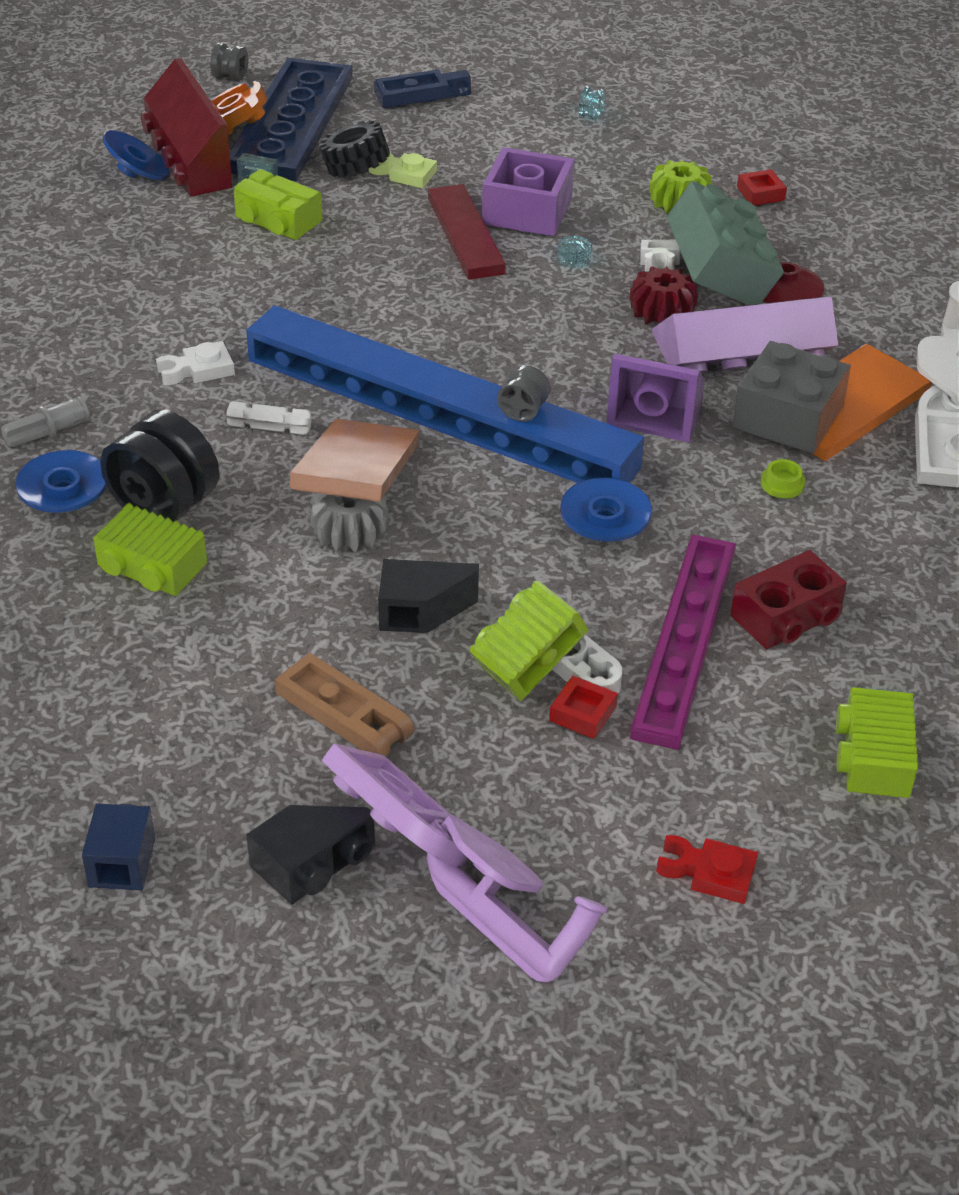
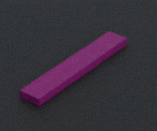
M691 534L630 729L629 739L680 750L735 555L736 543Z

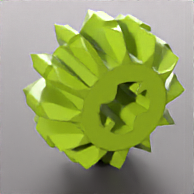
M682 159L680 162L668 160L665 165H657L655 172L652 174V180H650L649 185L650 199L654 200L655 208L664 207L665 214L669 213L691 181L703 186L707 184L713 185L711 183L712 176L708 174L706 167L697 166L695 161L688 163Z

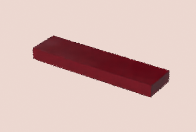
M464 184L428 189V200L467 279L505 275L506 264Z

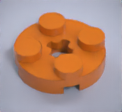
M253 82L254 88L250 89L246 83L239 84L211 100L227 124L228 135L234 131L235 126L244 121L253 123L264 116L263 105L267 101V95L259 82Z

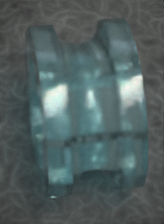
M591 86L584 88L579 101L578 112L580 117L585 118L587 115H590L591 119L595 121L600 117L606 101L604 89H598L595 92Z
M567 236L559 241L557 260L562 266L577 269L586 267L591 263L592 243L587 238Z

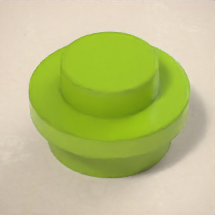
M778 459L769 463L762 472L760 480L761 487L766 493L784 499L799 496L804 491L806 483L800 465L787 459Z

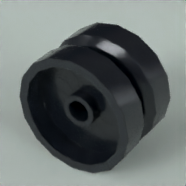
M154 410L130 428V431H127L105 447L100 458L102 477L110 493L122 508L130 503L133 507L138 506L141 510L146 509L149 513L154 512L156 516L161 514L164 519L169 517L172 522L178 521L190 510L192 505L198 503L212 492L220 478L218 460L210 443L191 422L169 410Z

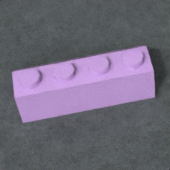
M832 296L672 314L652 328V333L667 364L699 370L701 373L708 371L707 365L722 364L723 371L747 367L748 360H757L769 341L790 344L794 348L817 355H825V351L838 346Z

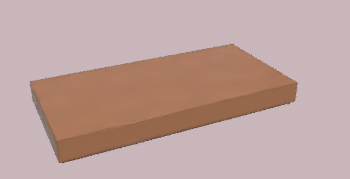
M335 419L290 472L289 488H292V490L379 502L417 448L420 430Z

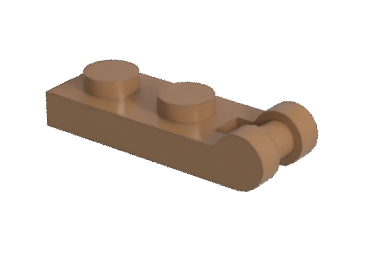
M310 652L275 679L277 695L360 750L386 757L390 754V746L396 741L400 744L403 743L414 733V725L404 712ZM373 722L381 726L378 731L370 727Z

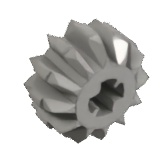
M315 493L312 512L310 513L311 527L314 534L319 538L320 544L327 545L332 543L336 553L344 548V546H350L351 550L356 553L359 544L373 549L376 539H384L389 518L388 505H386V498L384 497L381 501L376 502Z

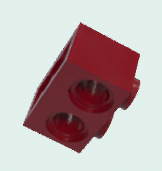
M807 550L735 583L730 616L766 650L782 642L790 644L796 641L803 632L820 624L828 626L840 616L843 609L842 605L847 582L811 550Z

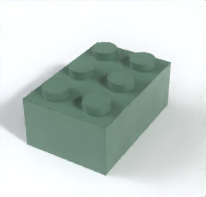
M691 181L668 214L667 220L693 282L747 305L761 304L784 271L777 258L778 253L771 246L766 235L767 230L759 221L756 214L757 209L743 198L735 200L726 196L722 190L712 184L703 186Z

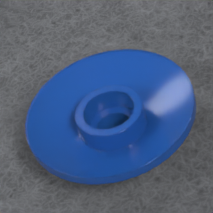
M108 130L105 132L102 139L110 154L118 161L117 167L122 173L132 178L140 175L154 180L166 179L169 169L166 168L163 158L150 146L121 131Z
M75 450L53 451L30 460L21 468L15 481L17 494L26 505L36 510L53 513L68 512L85 507L98 499L107 487L102 477L100 460L91 454Z
M593 478L581 481L565 492L561 500L560 512L565 524L577 534L592 540L613 542L626 540L641 533L651 520L652 506L647 495L631 483L614 478Z

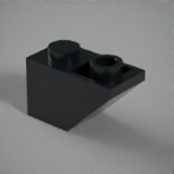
M383 559L378 596L379 631L428 633L478 603L479 563Z
M288 805L246 834L250 867L291 905L306 894H318L327 886L334 874L348 864L357 865L361 863L371 853L375 846V823L370 815L371 810L367 807Z

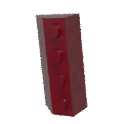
M174 59L144 97L145 112L141 113L143 130L145 134H151L155 150L162 151L166 168H173V175L177 186H184L190 197L232 188L227 124L183 59Z

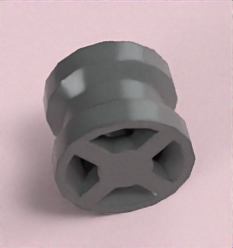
M217 43L212 50L210 60L212 75L217 78L230 76L232 80L240 81L248 69L247 49L242 46L229 48L227 44Z
M525 365L517 367L509 376L508 382L499 390L497 396L498 405L509 418L520 422L530 421L538 414L541 405L548 399L551 385L547 376L539 369Z

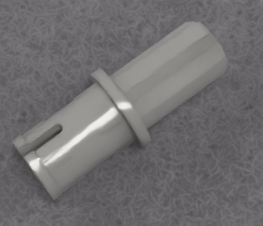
M78 396L56 406L48 408L40 406L37 408L36 414L3 425L1 432L8 447H17L47 435L53 439L57 433L88 423L90 422V413L83 398Z

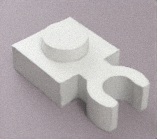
M676 239L641 240L640 265H645V271L649 272L650 267L653 266L657 269H664L667 266L668 269L675 270V265H679L680 249Z
M223 341L205 342L198 346L185 348L181 357L165 355L156 359L158 373L161 372L163 385L177 384L186 377H192L193 382L198 383L235 375L234 363Z

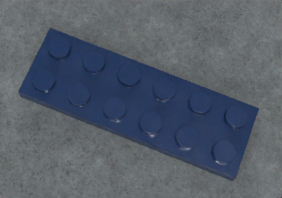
M287 57L266 91L267 101L263 105L264 116L253 123L246 124L229 152L231 173L251 175L257 170L262 169L272 173L274 176L278 175L291 181H297L353 78L352 65Z

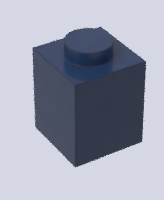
M125 803L118 805L95 804L82 852L88 887L143 891L155 843L150 806H135Z

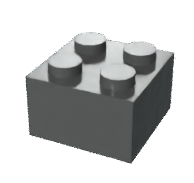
M769 341L737 387L732 428L814 454L844 406L851 365L837 361L829 356L817 355L794 348L790 344Z

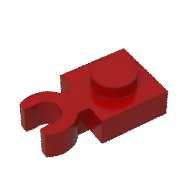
M666 835L663 851L675 854L680 858L672 860L659 856L656 869L659 875L672 879L681 878L685 875L693 877L691 890L745 904L759 852L705 838L702 849L692 847L691 843L683 837Z

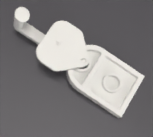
M956 281L949 288L950 298L941 327V336L926 337L920 341L917 348V369L921 375L935 384V386L929 388L921 396L915 415L917 484L959 487V281Z

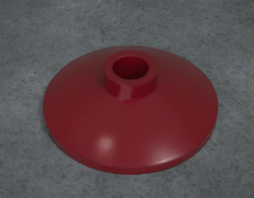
M780 262L784 273L762 302L768 304L821 298L824 292V283L815 272L792 262Z

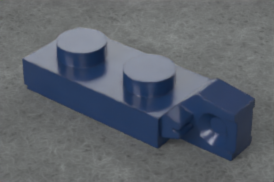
M440 69L375 79L374 92L383 108L418 102H433L442 98L471 95V76L467 70L442 74Z

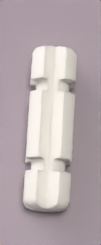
M237 401L230 402L226 414L227 424L232 427L244 428L246 424H249L250 429L284 433L285 429H290V434L307 435L312 422L311 412L308 410L293 408L292 412H288L287 407L253 404L251 408L248 407V403Z

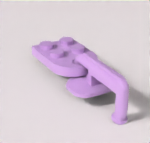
M334 743L321 760L336 774L333 782L342 791L356 799L362 797L373 807L370 815L378 824L391 832L396 833L399 831L427 852V863L437 891L536 981L547 983L557 979L589 938L601 914L607 913L608 909L606 906L584 897H575L574 902L577 906L571 918L552 944L549 945L495 896L502 885L512 890L538 893L543 886L542 880L511 851L461 819L448 813L384 755ZM469 860L485 875L479 884L460 868L464 867Z

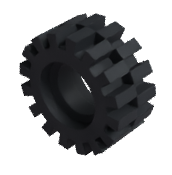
M372 120L366 123L358 121L357 125L350 123L343 129L339 127L335 129V133L330 132L326 135L327 138H322L319 144L328 173L333 177L339 175L340 178H345L348 174L352 177L356 176L357 172L360 171L366 173L369 171L368 168L372 167L375 169L379 166L378 162L384 163L387 160L386 157L390 155L380 123H374Z

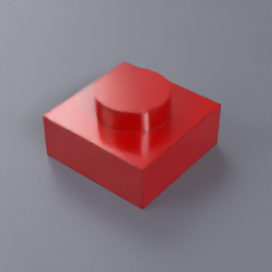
M772 169L738 174L737 188L751 204L761 205L785 201L787 187Z
M572 675L550 706L549 721L595 740L617 707L618 693Z

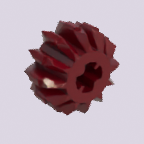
M653 266L650 267L649 272H638L637 279L633 281V287L630 288L629 298L631 308L634 311V317H643L645 325L653 321H657L659 324L672 314L694 312L698 300L697 286L690 275H683L682 269L670 270L667 266L664 269H657Z

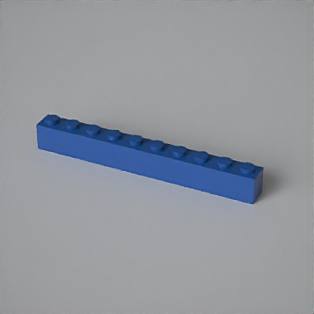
M272 306L246 329L248 358L250 362L576 483L593 478H614L630 483L641 469L644 436L546 401L541 405L538 414L532 420L526 422L515 421L506 416L498 405L497 396L502 387L501 385L282 307Z

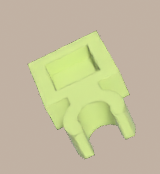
M390 153L384 163L378 162V167L375 169L369 168V172L374 175L389 174V181L423 188L436 173L437 161L424 158L422 155L415 153H404L400 158L394 157Z

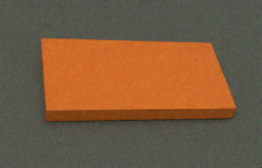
M866 343L839 360L851 365L844 406L813 455L823 461L828 460L918 400L931 388L932 382L914 369Z

